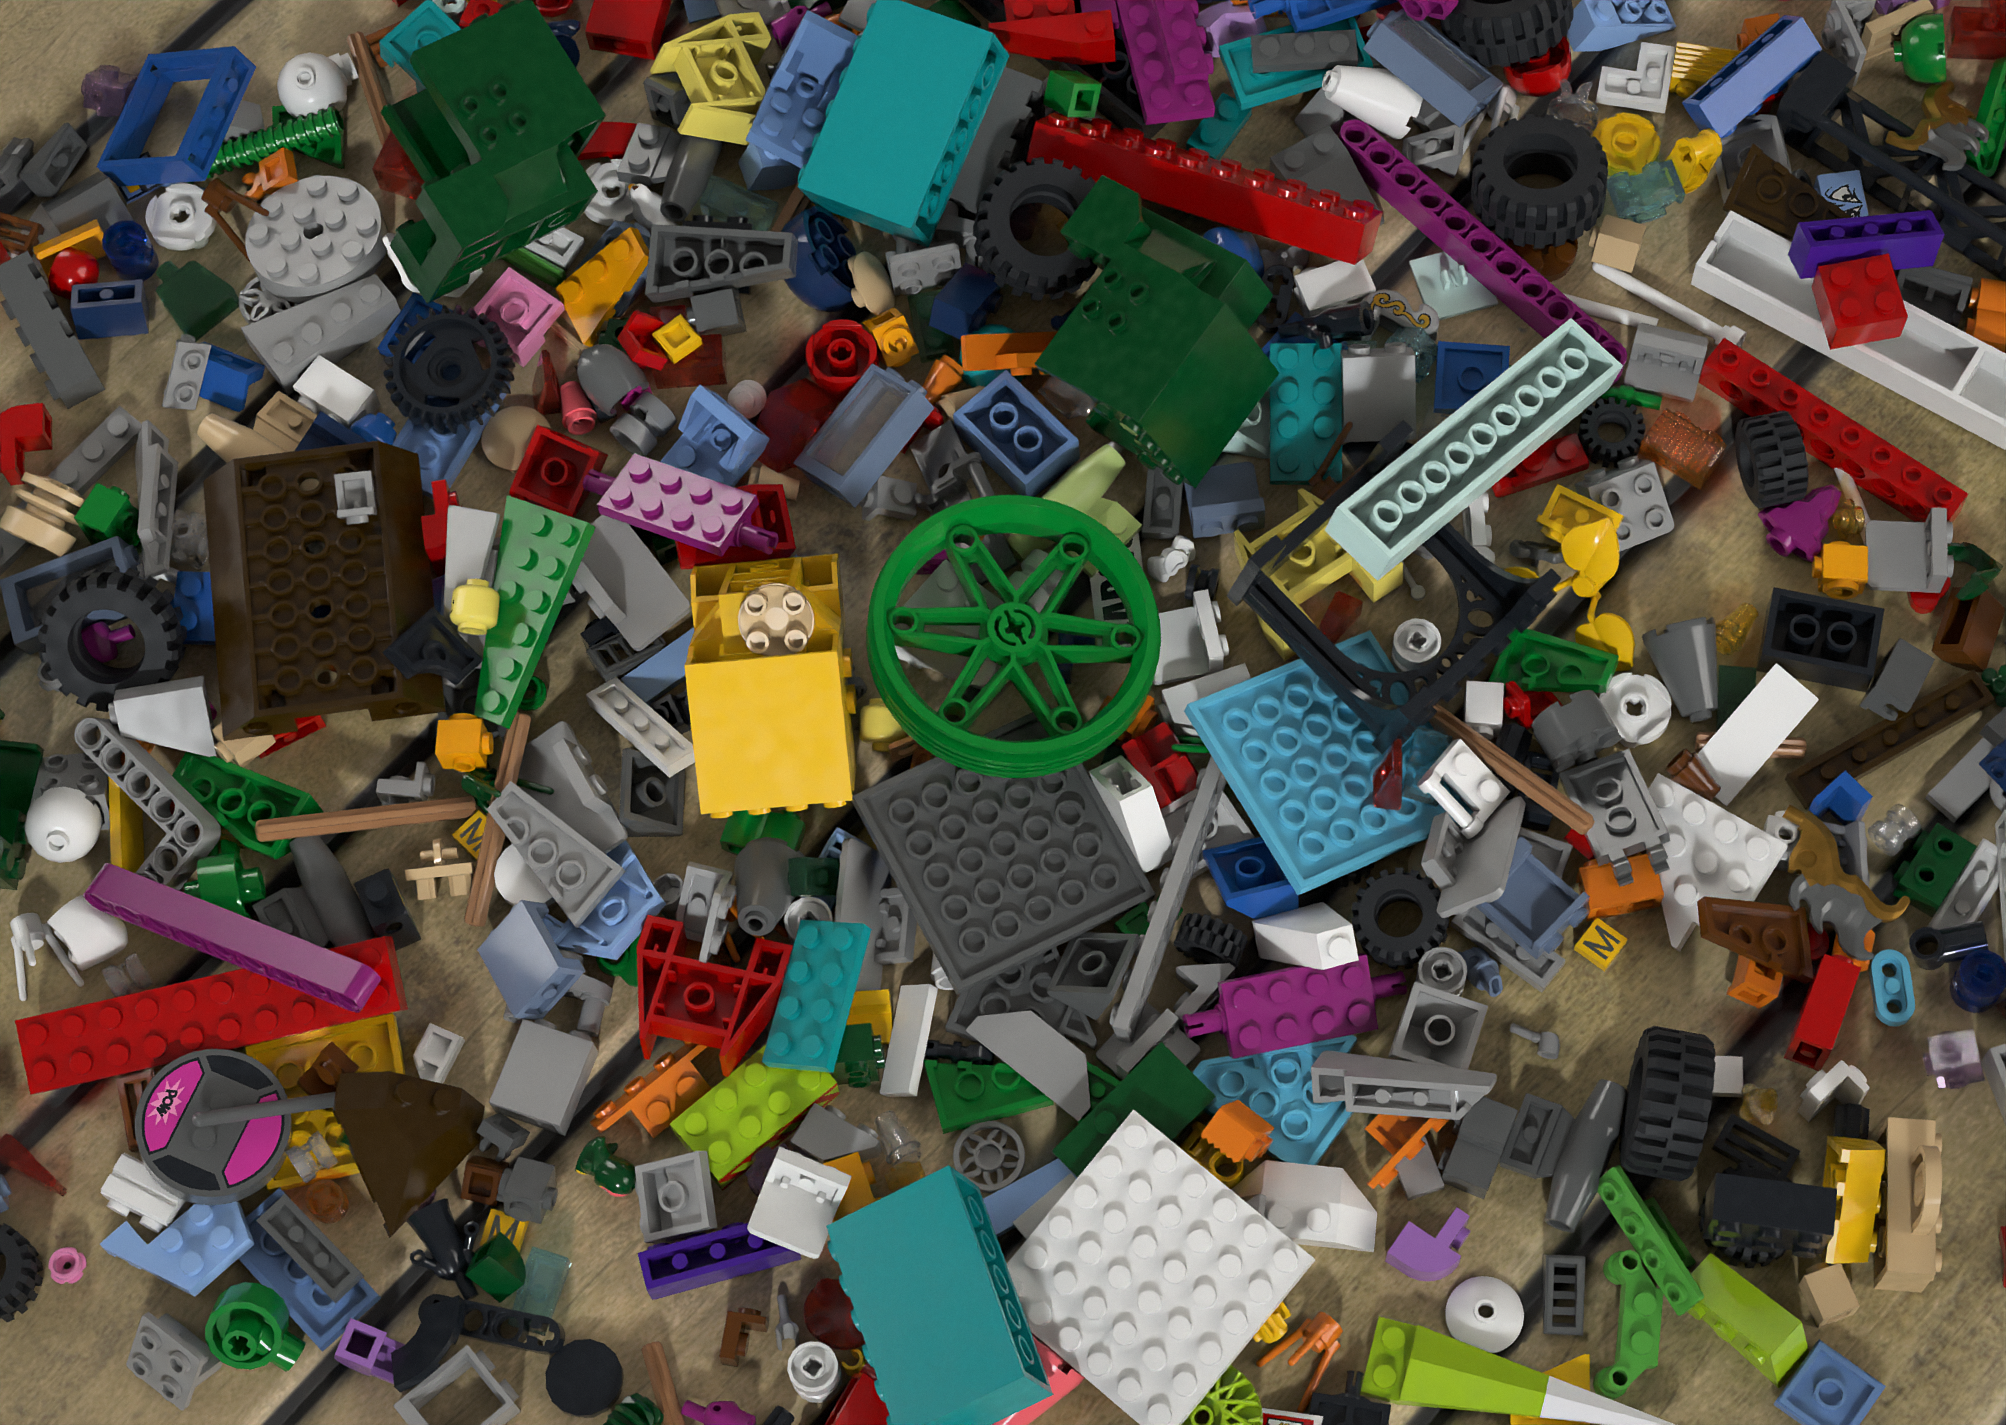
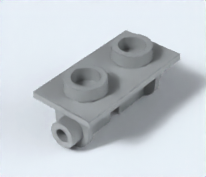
M182 334L181 339L176 340V350L167 386L163 392L162 407L195 410L211 344L195 342V337Z

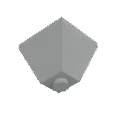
M1414 982L1388 1058L1468 1070L1488 1006Z

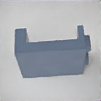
M1521 836L1516 842L1504 893L1493 902H1484L1475 907L1537 960L1544 951L1551 954L1564 939L1561 934L1569 925L1576 928L1589 913V910L1586 908L1590 896L1586 892H1583L1581 895L1576 893L1531 854L1533 846Z
M520 900L477 949L515 1018L543 1019L585 972L580 960L564 958L542 920L549 912V908L545 903Z

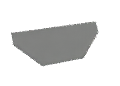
M1031 1010L977 1016L965 1030L1077 1121L1091 1107L1086 1054Z

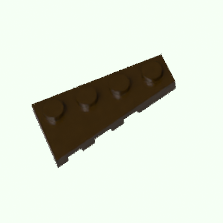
M1754 143L1723 206V210L1728 213L1731 210L1768 230L1792 240L1799 222L1852 218L1835 204H1831L1817 193L1818 191L1810 185L1804 184L1791 174L1778 161L1775 162L1763 153V150Z

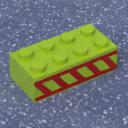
M765 1045L735 1069L729 1077L724 1078L670 1123L671 1128L678 1140L690 1153L707 1151L710 1176L719 1188L724 1191L798 1130L814 1103L824 1108L840 1095L837 1082L829 1072L768 1067L762 1062Z

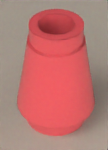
M576 381L564 383L560 387L562 424L571 434H586L595 427L597 414L581 388L580 383Z

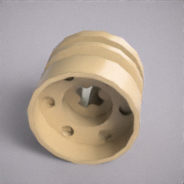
M25 472L21 480L34 487L35 490L31 494L22 489H16L15 494L27 502L25 509L8 505L0 520V528L58 557L69 554L76 538L66 531L64 527L66 523L79 526L74 519L75 515L72 514L74 507L80 509L85 499L78 491L48 476L33 475Z

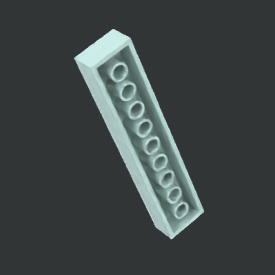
M1570 318L1340 504L1333 513L1325 531L1378 581L1609 390L1623 365Z

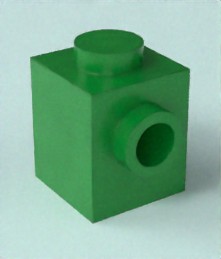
M1050 70L1043 104L1066 117L1094 118L1102 84L1078 71Z

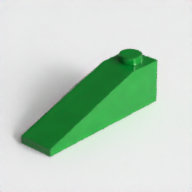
M186 751L172 774V777L245 848L275 860L291 852L289 843L296 838L260 842L255 833L256 821L324 812L311 794L231 762L227 763L216 756L208 757Z

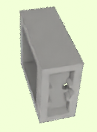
M468 1345L393 1405L408 1425H430L418 1410L469 1368L473 1367L503 1404L500 1409L480 1425H505L521 1412L514 1403L519 1398V1395L506 1379L498 1383L490 1372L496 1367L482 1349L475 1354Z

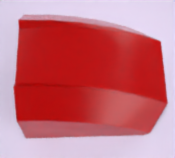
M537 424L510 487L509 494L511 497L574 518L590 493L583 488L585 476H592L588 473L591 469L601 472L608 454L563 433Z

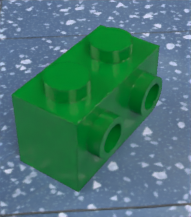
M97 483L74 517L91 545L115 536H119L126 543L134 547L140 542L137 533L139 511L130 503V496L117 486L112 485L109 489Z

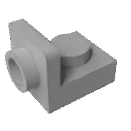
M418 761L414 781L404 776L378 779L376 794L383 806L427 801L428 796H433L435 776L430 773L425 762Z

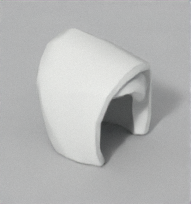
M83 895L69 901L47 921L55 929L54 934L69 948V960L77 964L78 969L81 971L109 959L123 950L128 944L127 928L123 920L93 907L86 901Z

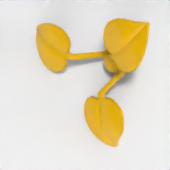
M1605 517L1595 522L1579 525L1571 529L1564 536L1561 545L1563 558L1570 568L1578 571L1573 576H1569L1566 580L1558 583L1553 590L1558 592L1568 586H1572L1573 591L1578 596L1591 598L1587 613L1589 622L1579 625L1576 629V643L1618 655L1619 660L1616 671H1628L1634 666L1635 639L1631 627L1626 620L1614 613H1602L1597 618L1595 617L1596 606L1601 598L1599 590L1615 575L1619 566L1618 537L1611 517ZM1514 566L1503 569L1519 577L1539 578L1535 572L1528 568Z

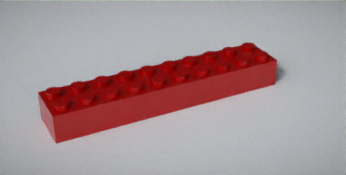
M1055 111L1035 121L1026 162L1031 163L1032 158L1040 157L1044 158V164H1051L1053 158L1063 160L1062 167L1071 170L1073 165L1082 169L1083 171L1080 176L1085 180L1092 177L1097 182L1104 175L1139 193L1140 198L1352 265H1356L1373 250L1383 211L1373 209L1374 204L1360 199H1354L1353 202L1340 198V193L1329 189H1321L1320 192L1307 188L1308 184L1301 180L1287 179V181L1274 178L1275 174L1269 170L1256 168L1254 171L1242 168V163L1233 159L1222 158L1219 161L1209 158V153L1204 150L1190 148L1187 151L1177 148V143L1169 139L1157 138L1156 141L1144 137V132L1133 128H1124V131L1111 127L1112 123L1105 119L1092 118V120H1087L1081 117H1066Z
M383 936L328 949L369 966L381 978L378 986L359 1013L349 1011L242 968L15 1020L30 1095L167 1065L181 1056L200 1050H233L408 1010L393 937Z

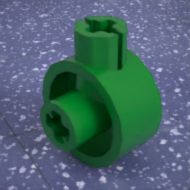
M226 839L221 840V854H219V844L217 843L207 857L198 859V880L184 883V893L252 920V902L266 898L265 882L260 867L245 869L240 857V847L237 843Z
M243 1282L228 1287L218 1296L205 1326V1340L211 1353L222 1363L236 1369L252 1370L271 1362L287 1372L298 1360L306 1345V1342L287 1331L289 1327V1310L284 1299L273 1289L259 1283Z

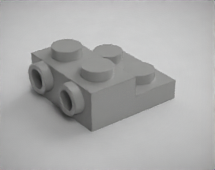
M695 1151L635 1166V1191L639 1197L640 1229L645 1243H667L684 1239L694 1233L717 1228L707 1151Z

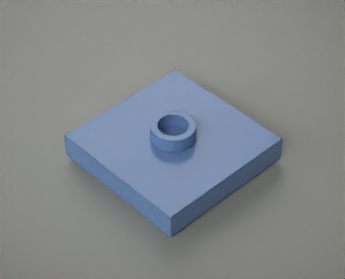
M1819 1339L1773 1405L1801 1425H1860L1886 1386Z

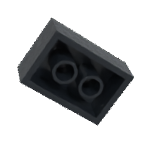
M1774 587L1767 605L1756 671L1768 673L1777 663L1795 679L1867 692L1874 676L1885 609Z
M1716 1173L1706 1192L1702 1238L1712 1239V1244L1721 1247H1734L1736 1243L1752 1245V1249L1759 1252H1775L1776 1248L1792 1250V1255L1797 1257H1816V1254L1823 1253L1834 1236L1837 1189Z

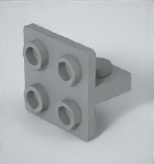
M1639 323L1623 385L1635 387V390L1690 403L1693 402L1706 355L1708 338Z
M1146 1002L1133 1041L1124 1042L1117 1040L1114 1033L1096 1052V1058L1123 1080L1160 1042L1186 1067L1200 1053V1047L1179 1030V1018L1167 1008L1161 1014Z
M147 1312L141 1317L126 1366L134 1375L159 1392L164 1399L173 1403L180 1410H184L190 1404L195 1387L218 1371L222 1366V1362L211 1353L205 1342L168 1313L157 1319L150 1312Z

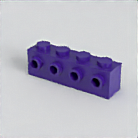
M1932 210L1799 222L1788 256L1800 279L1815 278L1818 266L1888 253L1894 270L1929 267L1934 265L1945 234Z
M737 1222L726 1225L722 1230L708 1234L702 1232L689 1235L683 1241L676 1243L652 1245L646 1251L639 1252L638 1257L646 1290L651 1299L656 1300L802 1259L801 1254L753 1235L747 1229L748 1223Z

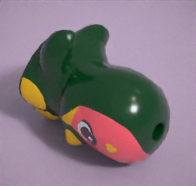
M605 1136L595 1137L583 1148L575 1171L582 1175L589 1174L594 1176L595 1184L614 1197H624L632 1193L635 1189L636 1181L635 1166L628 1160L613 1155L618 1148L617 1143L606 1144Z

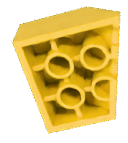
M1827 1135L1822 1187L1836 1188L1837 1200L1834 1236L1823 1253L1818 1254L1825 1263L1868 1262L1869 1253H1875L1877 1229H1873L1875 1214H1879L1881 1207V1190L1879 1188L1881 1175H1883L1885 1168V1149L1874 1140Z

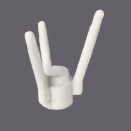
M1503 84L1487 108L1475 117L1464 137L1463 154L1471 143L1486 113L1492 118L1491 131L1499 125L1500 121H1504L1508 117L1510 120L1518 118L1520 107L1515 104L1518 94L1510 85Z
M25 913L12 919L10 922L13 933L11 943L14 949L17 986L21 1001L27 999L23 951L26 952L29 965L35 966L34 950L43 946V939L47 940L79 987L84 985L83 979L54 937L48 923L42 924L37 913Z

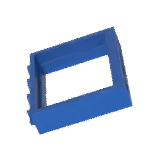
M235 46L148 54L96 167L119 187L205 181L256 66ZM152 65H154L157 68V70H152V72L150 71ZM210 79L176 156L139 158L173 83Z

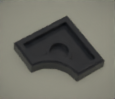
M434 607L382 652L407 680L417 674L433 673L445 677L455 686L484 661Z

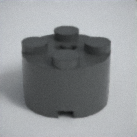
M1583 690L1569 695L1572 702L1562 707L1558 701L1542 711L1532 722L1531 726L1534 737L1556 772L1564 771L1574 765L1578 767L1598 760L1596 755L1598 752L1613 746L1621 739L1618 729L1593 690Z

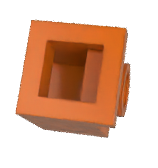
M1739 955L1732 985L1728 987L1727 995L1761 1009L1778 997L1783 974Z

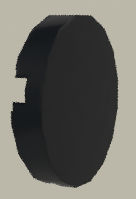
M592 1339L574 1340L562 1346L550 1359L545 1373L546 1389L552 1402L563 1413L573 1417L594 1418L608 1411L619 1399L624 1379L623 1368L617 1355L604 1343Z

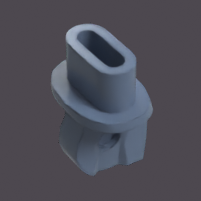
M1478 947L1458 952L1466 962V978L1479 990H1486L1491 997L1498 996L1502 992L1503 986L1497 962L1490 958L1485 950Z

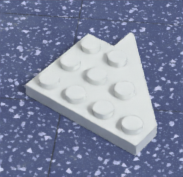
M1658 773L1649 787V792L1670 836V841L1662 844L1668 856L1666 861L1670 870L1659 873L1664 892L1661 903L1671 946L1680 952L1696 925L1700 926L1698 900L1707 896L1754 902L1788 846L1783 841Z

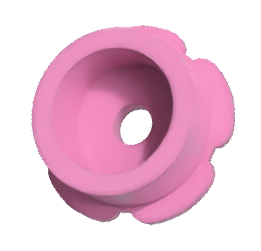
M65 1247L52 1254L48 1267L51 1271V1277L55 1282L59 1284H64L65 1282L73 1284L82 1278V1271L86 1268L87 1262L85 1256L82 1253H78L75 1248ZM66 1263H71L69 1269L64 1268Z

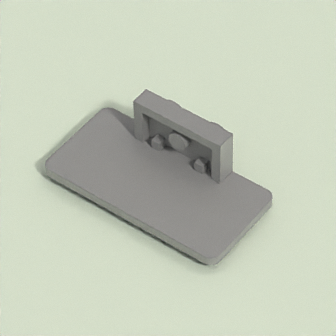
M601 515L591 523L596 528L572 584L580 594L584 591L589 593L592 598L587 604L599 619L607 616L630 646L636 651H641L691 611L692 606L633 528L625 522Z
M560 721L525 745L518 778L553 788L554 793L548 795L520 788L604 854H607L627 839L628 832L625 826L620 823L619 815L606 793L608 792L606 784L595 773L591 765V756L579 743L571 726L564 721Z
M1518 796L1499 804L1484 822L1483 828L1470 839H1467L1460 832V825L1458 827L1447 812L1434 816L1421 864L1425 874L1432 878L1442 890L1437 907V913L1441 918L1463 914L1471 907L1497 900L1504 893L1526 802L1522 797Z
M853 838L843 840L840 854L834 922L863 923L872 929L855 991L880 990L883 965L913 962L917 921L899 888H890L891 873L879 851Z

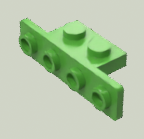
M1621 1166L1612 1167L1599 1179L1598 1193L1676 1314L1681 1316L1704 1298L1703 1292L1688 1271L1696 1261L1655 1198L1652 1197L1643 1201Z

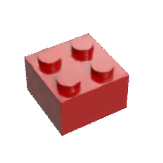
M1889 253L1818 266L1811 287L1830 350L1901 336L1908 315Z

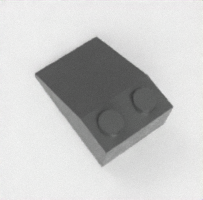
M1329 125L1270 157L1269 171L1275 174L1274 178L1287 181V179L1301 180L1308 184L1307 188L1319 192L1321 189L1333 190L1341 194V199L1351 202L1354 199L1365 200L1374 204L1373 209L1379 210L1348 150ZM1381 217V221H1380V225H1379V226H1381L1382 224H1384V219H1383V217Z

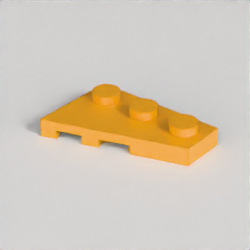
M629 227L555 288L585 346L592 347L598 339L596 333L604 321H608L609 318L613 317L616 312L614 307L623 293L630 292L648 265L649 249L636 228Z

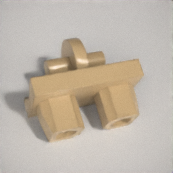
M442 838L433 840V850L420 851L421 862L434 861L435 866L405 870L406 881H412V889L416 900L438 898L436 878L445 876L449 878L451 896L470 894L473 881L472 873L475 872L476 862L446 865V859L459 858L458 848H444Z

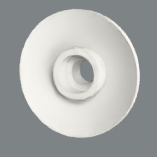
M1479 1276L1465 1280L1453 1290L1447 1301L1445 1319L1447 1328L1454 1339L1493 1354L1508 1348L1517 1339L1523 1326L1524 1311L1519 1296L1507 1283L1497 1278ZM1481 1306H1488L1492 1309L1493 1315L1489 1318H1483L1479 1315L1478 1309Z

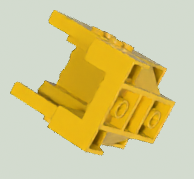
M839 553L694 566L690 574L694 634L688 647L684 668L701 814L710 813L711 818H726L732 816L733 811L748 810L750 815L769 813L771 811L770 808L786 807V811H802L808 809V804L823 803L825 808H836L846 805V801L853 799L857 768L851 714H856L857 697L855 684L848 685V677H852L853 658L852 649L844 648L846 622ZM770 583L786 584L799 590L808 599L814 613V629L804 649L794 654L764 656L749 650L739 630L738 614L746 596L759 586Z

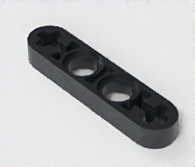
M441 1294L427 1296L419 1306L418 1316L420 1321H422L423 1307L452 1297ZM464 1300L465 1313L460 1337L544 1355L558 1352L565 1342L564 1328L560 1323L549 1317ZM473 1310H479L483 1315L482 1325L477 1330L468 1331L464 1324L466 1315ZM508 1318H516L519 1323L518 1333L510 1339L503 1338L500 1332L502 1323ZM549 1326V1331L554 1333L553 1340H546L543 1346L542 1340L528 1335L529 1328L535 1331L546 1332Z

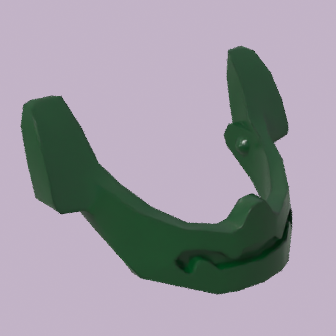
M1951 542V544H1947L1948 555H1953L1954 560L1965 562L1976 568V572L1971 574V580L1960 589L1956 597L1964 601L1973 599L1989 588L1988 583L1999 575L2003 565L1974 544L1967 542Z

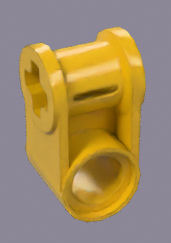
M1708 128L1701 130L1693 138H1680L1676 141L1670 155L1664 160L1662 164L1663 169L1683 194L1696 190L1706 181L1708 173L1722 152V142L1719 135L1713 129Z
M1196 1121L1191 1126L1193 1131L1179 1147L1229 1189H1232L1244 1179L1243 1160L1233 1163L1232 1157L1227 1158L1226 1153H1220V1148H1214V1143L1208 1144V1139H1202L1201 1135L1206 1126ZM1225 1163L1232 1164L1237 1169L1233 1175L1228 1177L1219 1175L1216 1170Z

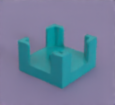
M426 0L379 41L380 56L392 68L395 66V61L416 82L417 93L421 92L426 87L410 64L409 59L413 51L457 32L461 28L432 0Z

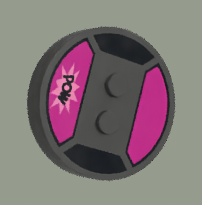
M200 1050L170 1062L148 1083L136 1110V1141L141 1159L147 1171L167 1192L191 1203L222 1205L242 1200L256 1193L273 1179L287 1157L292 1139L291 1114L206 1127H196L192 1122V1117L195 1113L288 1099L283 1086L265 1065L248 1055L232 1050Z

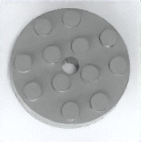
M313 175L277 190L271 196L264 199L260 205L269 211V215L263 216L255 212L246 232L245 245L247 256L262 285L275 296L294 303L307 302L372 276L381 265L387 251L383 243V237L388 233V228L375 198L359 183L338 176Z

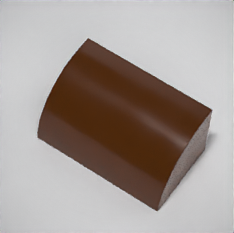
M1952 587L1931 651L1950 665L1968 671L1974 669L1975 672L1983 673L1987 668L2006 609L1988 590L1973 599L1963 601L1956 597L1962 587Z

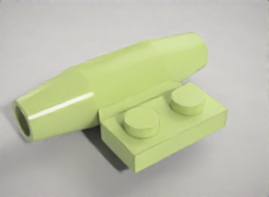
M1108 444L1103 445L1070 468L1041 497L1067 505L1092 517L1109 529L1124 545L1142 529V524L1117 501L1102 498L1126 464L1121 455ZM1011 533L1007 539L1015 558L1020 562H1023L1032 550L1040 549L1044 551L1055 543L1041 537ZM1073 551L1066 552V554L1070 557L1079 556L1076 552ZM1089 561L1086 562L1082 569L1091 578L1099 571Z

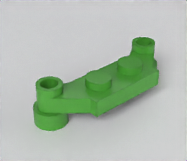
M1632 1250L1615 1252L1605 1260L1603 1265V1272L1607 1280L1613 1284L1621 1285L1615 1363L1600 1370L1595 1375L1593 1388L1596 1394L1611 1400L1622 1396L1630 1384L1646 1368L1654 1369L1658 1366L1663 1292L1660 1288L1655 1287L1641 1265L1640 1256ZM1623 1261L1627 1264L1628 1269L1623 1265ZM1613 1376L1617 1379L1618 1385L1614 1383Z

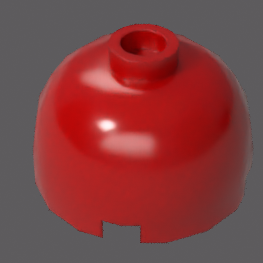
M1562 36L1560 43L1554 48L1549 47L1546 54L1540 57H1531L1530 61L1522 64L1515 62L1510 63L1511 66L1503 67L1506 80L1513 89L1524 96L1544 97L1556 92L1566 83L1571 73V49L1569 42Z

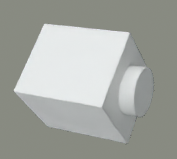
M1466 682L1463 722L1487 740H1491L1493 737L1498 738L1502 728L1504 683Z

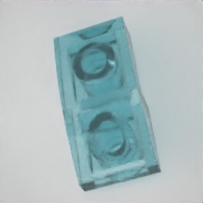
M1420 726L1415 731L1404 777L1403 797L1435 807L1438 806L1439 803L1429 793L1424 794L1417 786V783L1452 743L1451 736ZM1441 778L1440 783L1443 785L1444 780Z

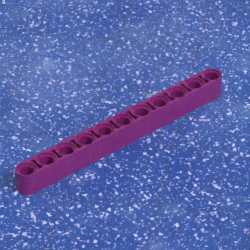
M1353 119L1346 121L1341 126L1339 139L1348 150L1367 185L1459 265H1464L1465 270L1544 339L1572 318L1623 365L1612 385L1618 382L1627 360L1626 349L1621 343L1368 124L1361 120Z

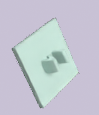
M1445 252L1409 261L1423 304L1429 305L1438 313L1439 321L1498 305L1496 296L1465 270L1464 265H1459Z

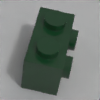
M1939 823L1935 825L1930 834L1923 830L1912 850L1917 852L1912 863L1904 860L1893 878L1899 882L1893 895L1900 899L1903 896L1909 897L1910 905L1933 918L1977 846Z
M871 1023L846 1025L834 1072L831 1073V1076L836 1080L837 1085L848 1084L851 1088L868 1087L871 1085V1082L879 1081V1069L885 1068V1053L881 1035H874Z

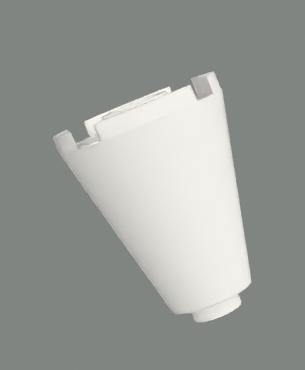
M1337 65L1332 70L1326 72L1322 81V89L1325 91V97L1394 140L1402 139L1410 131L1411 127L1406 126L1410 116L1417 118L1423 100L1418 93L1388 69Z

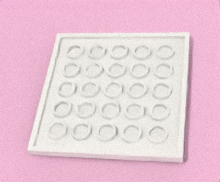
M1133 1110L1007 1263V1267L1030 1331L1140 1425H1182L1310 1268L1315 1259Z

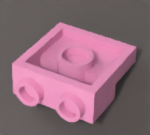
M510 267L506 269L473 308L478 316L484 313L490 322L494 321L497 323L500 331L506 335L508 344L513 350L514 354L510 357L522 367L529 362L545 343L543 335L565 310L562 302ZM483 339L476 342L481 347H486Z

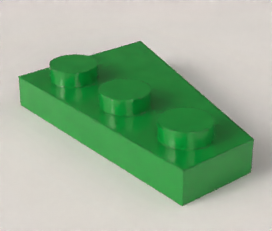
M1526 629L1522 634L1515 630L1508 636L1512 642L1500 654L1488 682L1504 683V691H1506V683L1513 680L1523 691L1579 692L1593 690L1595 693H1606L1618 666L1619 656L1531 629Z

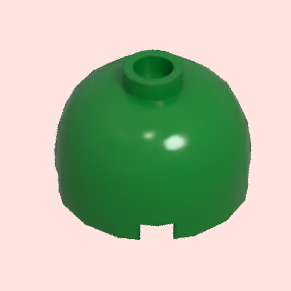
M1928 13L1915 17L1903 27L1901 41H1894L1895 62H1902L1904 73L1911 80L1927 84L1946 82L1943 14Z

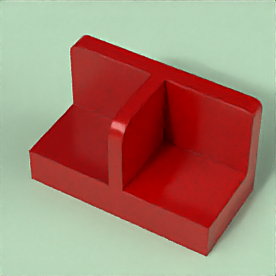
M1166 721L1121 746L1133 767L1153 786L1160 809L1195 790L1199 774L1186 752L1172 750L1173 744L1181 743Z

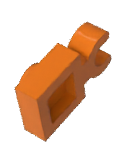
M285 147L279 149L258 162L259 172H249L242 177L243 183L253 186L251 190L244 194L245 197L256 202L261 200L266 193L272 195L282 187L298 181L293 151Z

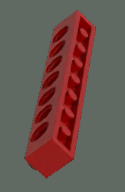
M1726 338L1722 339L1703 364L1698 383L1751 417L1787 411L1799 428L1805 451L1833 470L1834 468L1843 470L1854 479L1858 486L1912 521L1926 522L1932 507L1947 508V522L1952 523L1961 512L1969 495L1967 492Z

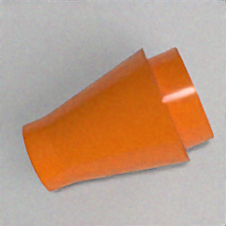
M943 355L940 360L935 359L922 385L928 392L925 398L933 406L941 400L942 395L950 393L963 382L962 376L964 371L962 366L947 355Z

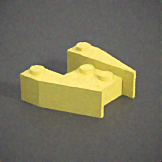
M759 12L729 14L663 44L650 72L652 75L677 72L688 95L691 105L677 129L679 134L749 145L750 142L745 139L766 92L754 65H758L772 39Z
M1301 488L1297 491L1299 512L1253 542L1249 543L1239 529L1234 531L1235 553L1241 571L1249 558L1272 537L1277 535L1282 541L1319 508L1324 501ZM1325 526L1269 577L1313 623L1301 608V603L1347 573L1354 578L1371 601L1375 603L1403 584V563L1400 562L1377 581L1325 531ZM1256 613L1263 635L1281 658L1286 661L1294 656L1296 653Z

